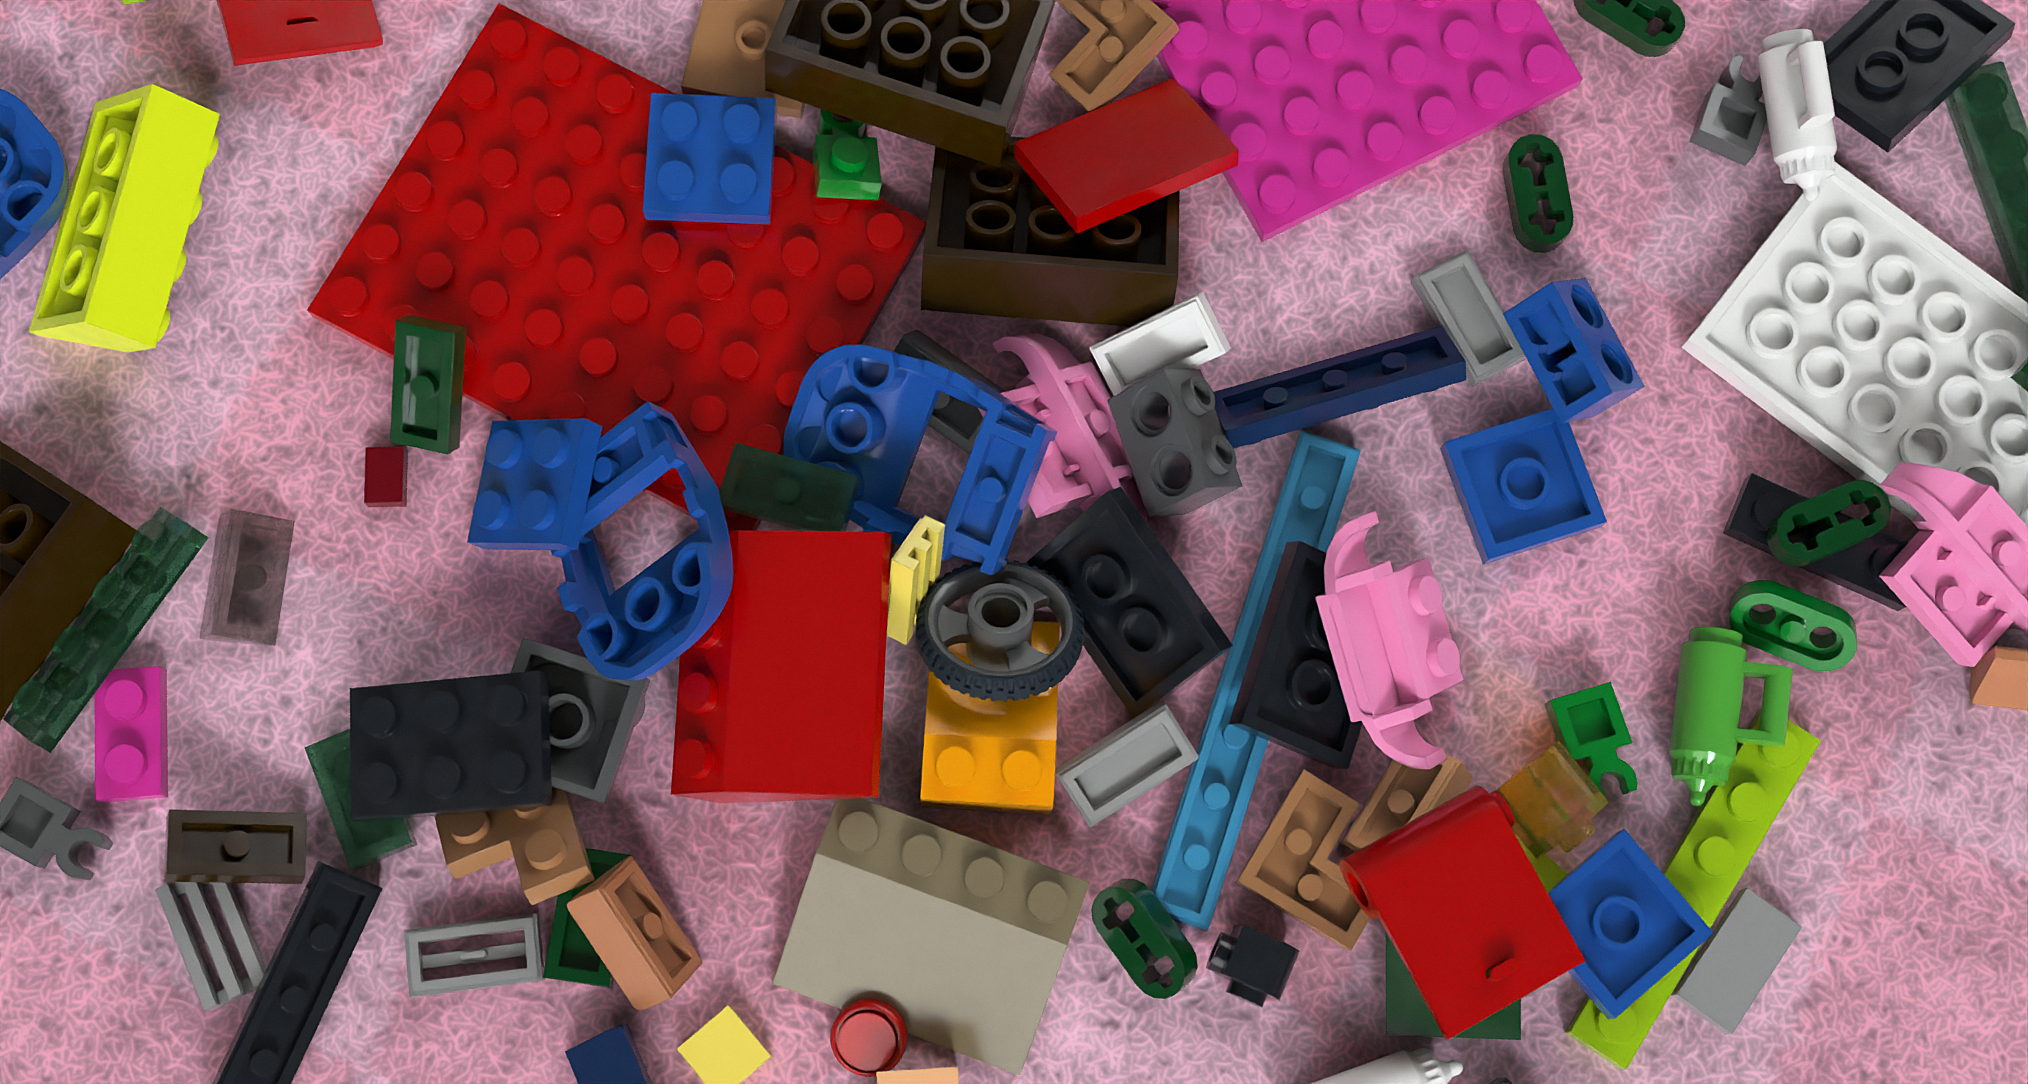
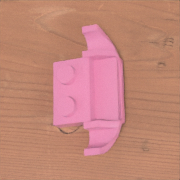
M1038 333L1010 335L993 342L992 344L998 354L1008 351L1017 354L1029 372L1024 379L1015 385L1017 389L1000 394L1057 431L1055 440L1050 441L1027 500L1036 518L1078 505L1085 512L1106 492L1122 487L1147 522L1148 515L1107 401L1111 396L1093 363L1081 364L1065 346L1053 338ZM978 408L982 417L984 418L986 411Z
M1900 462L1880 486L1887 494L1903 499L1919 512L1912 520L1919 529V532L1879 576L1958 665L1974 667L2007 629L2023 630L2028 636V527L1992 485H1982L1954 471L1928 465Z
M1375 510L1345 523L1334 535L1327 550L1324 564L1325 593L1315 598L1351 722L1362 721L1373 742L1387 756L1398 763L1414 769L1429 770L1447 760L1444 748L1434 747L1427 743L1419 735L1414 720L1432 711L1429 699L1431 696L1463 681L1459 666L1460 655L1450 634L1442 606L1441 587L1434 578L1429 557L1408 561L1392 568L1390 560L1374 564L1368 563L1364 542L1369 529L1379 523Z

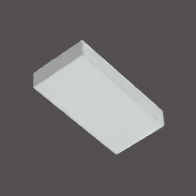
M1204 292L1198 293L1089 347L1113 396L1163 369H1192L1225 354L1231 349Z

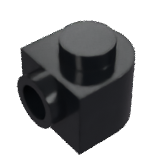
M1244 924L1234 925L1231 935L1221 932L1217 937L1209 955L1206 969L1230 980L1226 989L1228 994L1262 1008L1267 997L1280 1001L1300 951L1289 944Z

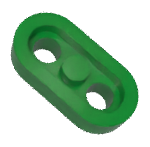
M1756 580L1746 583L1737 589L1731 598L1729 612L1731 630L1742 634V642L1815 671L1839 669L1850 662L1856 653L1857 632L1855 622L1848 612L1838 606L1769 580ZM1757 604H1768L1773 608L1766 612H1759L1752 607ZM1818 627H1828L1833 630L1828 635H1817L1812 631Z

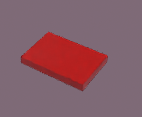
M1174 78L1015 142V159L1077 234L1238 166L1239 149Z

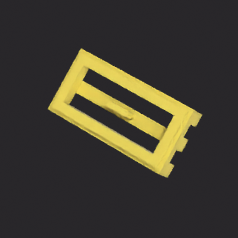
M926 515L918 520L891 559L887 636L905 645L913 636V626L916 625L920 602L926 597V593L940 576L945 524Z

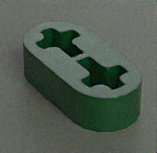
M1574 0V6L1578 14L1585 21L1636 53L1646 57H1659L1667 54L1676 45L1685 28V16L1681 8L1673 0H1607L1604 5L1597 3L1595 0ZM1654 17H1657L1664 22L1662 30L1653 37L1645 32L1648 23Z
M1529 134L1513 143L1503 162V177L1516 239L1528 250L1546 253L1555 250L1566 239L1573 226L1574 214L1564 160L1559 147L1548 137ZM1527 153H1533L1535 162L1546 163V166H1544L1538 176V186H1534L1530 168L1519 166ZM1537 201L1542 202L1545 218L1549 220L1556 219L1557 221L1549 235L1543 234L1540 225H1530L1529 223L1538 211Z
M1857 480L1791 506L1771 522L1767 531L1769 550L1782 563L1799 567L1811 564L1870 538L1886 526L1891 512L1889 499L1884 491L1874 483ZM1852 503L1854 505L1865 503L1868 507L1869 514L1862 521L1859 518H1854L1839 524L1835 516ZM1818 523L1822 531L1808 540L1806 546L1802 542L1792 544L1787 536V533L1795 528L1794 524L1798 529H1802Z
M1121 879L1102 890L1096 896L1091 909L1092 921L1098 933L1134 983L1145 994L1157 999H1167L1176 995L1195 978L1198 964L1197 955L1192 945L1152 890L1143 882L1136 879ZM1128 901L1133 906L1135 912L1128 919L1122 921L1115 911L1121 904ZM1167 955L1172 960L1174 967L1169 972L1161 975L1156 970L1154 964Z

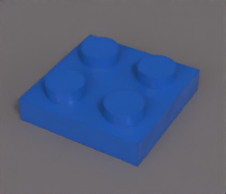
M651 93L643 201L645 219L771 225L777 123L776 98Z
M1554 408L1446 441L1440 448L1483 565L1601 528L1607 522L1569 422H1560Z
M585 418L492 421L467 543L489 550L578 551L602 426Z
M1625 829L1615 833L1547 891L1586 960L1568 972L1607 1019H1615L1713 934L1708 925Z

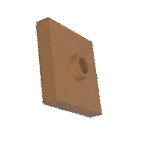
M703 0L681 84L683 94L776 98L777 114L802 119L805 103L765 91V48L786 0Z

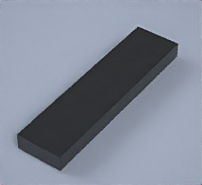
M320 861L317 862L212 1084L292 1083L383 888Z

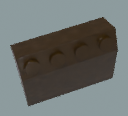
M786 0L765 48V91L1000 167L1056 0Z
M1010 137L1000 167L935 147L923 249L921 310L1130 327L1174 305L1179 263L1180 190L1077 234L1015 159V142L1025 137Z
M1 441L0 721L4 718L7 709L33 674L44 664L47 655L73 620L82 613L86 603L111 569L122 559L126 549L139 533V531Z

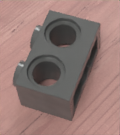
M1163 369L1107 400L1148 517L1188 514L1243 486L1236 469L1237 459L1235 451L1224 436L1214 408L1215 396L1213 390L1204 379L1201 369ZM1168 406L1170 407V416H1168ZM1189 463L1191 465V476L1189 475Z

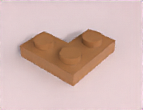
M1056 0L1057 4L1089 32L1048 75L1086 112L1093 111L1112 103L1180 29L1175 21L1151 0Z
M1303 769L1235 883L1348 952L1353 949L1370 917L1361 909L1351 894L1343 878L1340 866L1328 860V857L1360 803Z
M552 787V806L434 816L445 862L455 879L514 856L523 892L531 905L595 880L568 791Z

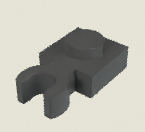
M1735 55L1721 73L1720 84L1715 82L1706 94L1689 142L1746 166L1756 154L1767 116L1765 104L1758 101L1763 95L1760 75L1755 82L1746 80L1740 73L1743 57Z
M16 777L0 802V847L35 867L45 869L55 854L59 868L66 875L82 880H91L95 873L82 867L78 861L80 848L87 843H92L99 848L110 850L113 842L104 833L90 828L72 829L71 827L81 811L27 780Z

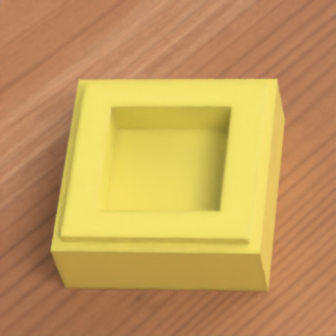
M727 1005L677 1048L705 1084H741L772 1057L730 1005Z

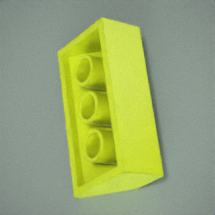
M154 84L95 102L29 333L122 352H134L156 347V343L162 339L170 322V310L166 307L172 286L180 278L185 268L187 255L185 250H183L188 228L196 220L202 207L203 197L199 189L205 168L213 161L218 149L219 140L217 135H215V131L220 117L219 113Z

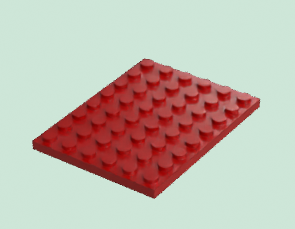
M498 3L307 311L319 321L393 360L396 320L406 315L466 327L462 396L509 421L585 418L602 426L601 438L649 401L672 413L716 483L728 531L757 530L789 474L783 451L784 432L805 374L812 364L826 352L843 345L863 344L923 239L927 222L881 198H878V200L816 197L813 163L775 145L771 225L646 220L643 213L651 93H676ZM671 468L643 490V492L691 516L682 493L686 490V487L677 469Z

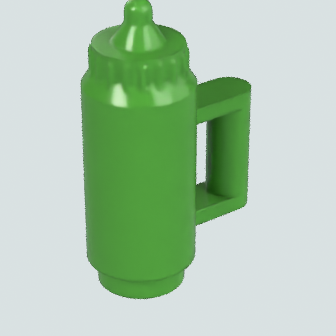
M1691 628L1689 641L1681 645L1669 755L1672 758V778L1685 782L1690 791L1689 801L1694 806H1700L1704 803L1705 794L1712 786L1726 785L1729 778V769L1735 762L1737 743L1771 747L1785 746L1793 669L1780 665L1747 662L1748 652L1741 648L1743 635L1724 628ZM1745 677L1765 679L1759 731L1739 728Z

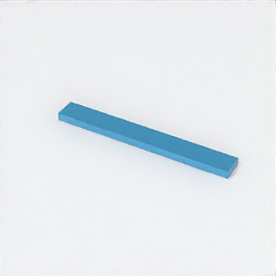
M1302 430L1298 436L1231 642L1233 646L1229 648L1196 753L1200 758L1191 765L1151 888L1174 921L1205 932L1209 929L1268 744V740L1230 725L1229 721L1286 542L1302 541L1327 553L1334 537L1361 452L1359 449Z

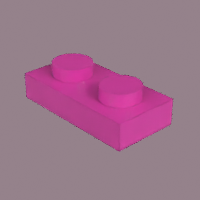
M161 666L94 671L95 800L101 803L168 798L167 670Z

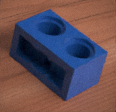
M1586 278L1552 281L1503 313L1561 423L1594 417L1645 387Z

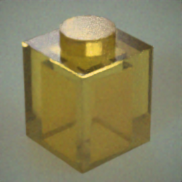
M1559 741L1515 772L1494 790L1503 796L1512 810L1515 818V825L1511 827L1536 859L1557 845L1565 853H1568L1584 842L1597 830L1590 820L1609 803Z

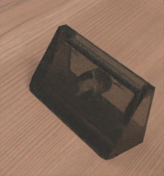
M229 509L219 516L200 639L275 646L295 521L236 509Z

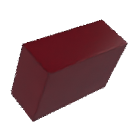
M366 447L364 503L368 507H407L408 451L405 447Z

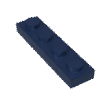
M1441 325L1213 392L1215 396L1214 408L1224 436L1234 449L1465 381L1466 360Z

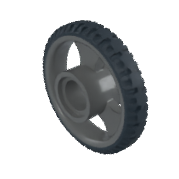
M1014 560L1013 562H1007L1005 569L990 575L979 572L982 566L981 563L972 562L971 565L964 564L960 568L953 569L952 572H947L930 587L926 597L920 602L917 612V647L928 669L934 672L935 677L940 679L945 685L950 684L951 689L958 690L964 695L969 693L970 697H978L981 700L991 698V701L1002 700V702H1007L1008 699L1017 701L1021 698L1027 699L1031 694L1037 696L1042 692L1048 691L1049 687L1053 688L1076 665L1084 640L1083 614L1078 601H1076L1070 589L1064 586V583L1053 574L1048 575V571L1041 570L1035 565L1031 567L1029 563H1019V561ZM975 592L969 601L968 613H959L948 608L961 597ZM1042 607L1050 608L1061 626V639L1051 654L1039 652L1031 646L1033 614L1036 609ZM958 643H967V655L975 666L960 660L947 647Z

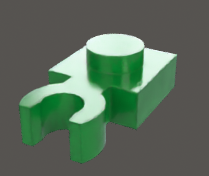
M821 109L817 127L818 134H815L812 149L816 197L878 200L882 180L877 138L863 137L866 123L853 119L850 122H841L833 117L832 112Z
M1611 682L1551 699L1545 703L1565 764L1584 760L1587 771L1582 779V789L1585 797L1591 804L1605 800L1604 791L1600 785L1601 777L1605 773L1613 775L1618 780L1619 788L1623 795L1637 790L1638 783L1634 770L1628 763L1619 759L1616 753V749L1632 744V740Z

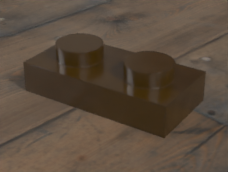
M169 809L166 817L164 882L302 884L306 875L307 813Z

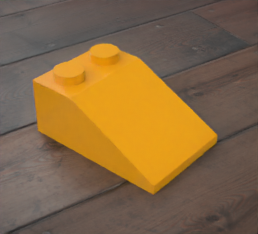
M1033 621L1031 646L1039 652L1051 654L1059 644L1060 623ZM958 643L947 647L960 660L975 666L967 655V643ZM929 670L921 781V807L1051 815L1054 803L1058 683L1053 688L1049 687L1048 691L1042 692L1037 696L1031 694L1027 699L1021 698L1017 701L1008 699L1007 702H1002V700L991 701V698L981 700L978 697H970L969 693L964 695L958 690L951 689L950 684L945 685L940 679L935 677L934 672Z

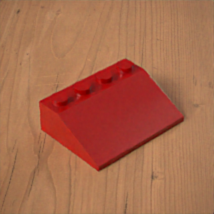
M728 531L734 572L731 593L722 612L711 627L697 642L680 655L671 794L715 803L879 797L892 535L886 532Z

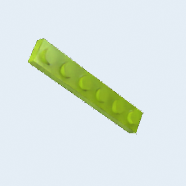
M1762 708L1758 709L1747 729L1759 731ZM1790 720L1787 721L1784 747L1745 743L1737 744L1735 762L1729 769V778L1726 785L1712 786L1704 803L1698 809L1661 871L1709 928L1713 925L1821 743L1820 739ZM1699 946L1615 1019H1607L1587 995L1564 1033L1620 1070L1627 1069Z

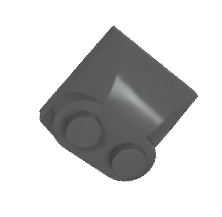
M523 638L511 673L540 670L548 674L551 786L606 804L633 729L640 722L644 714L645 695L650 679L644 678L638 681L608 678L597 672L595 667L585 657Z

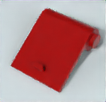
M216 0L234 66L373 48L383 44L372 0Z
M1478 785L1340 861L1341 872L1351 894L1370 918H1379L1445 1039L1456 1036L1586 961L1511 828L1515 825V818L1510 806L1499 792L1493 791L1488 793V791ZM1491 968L1489 975L1486 976V971Z

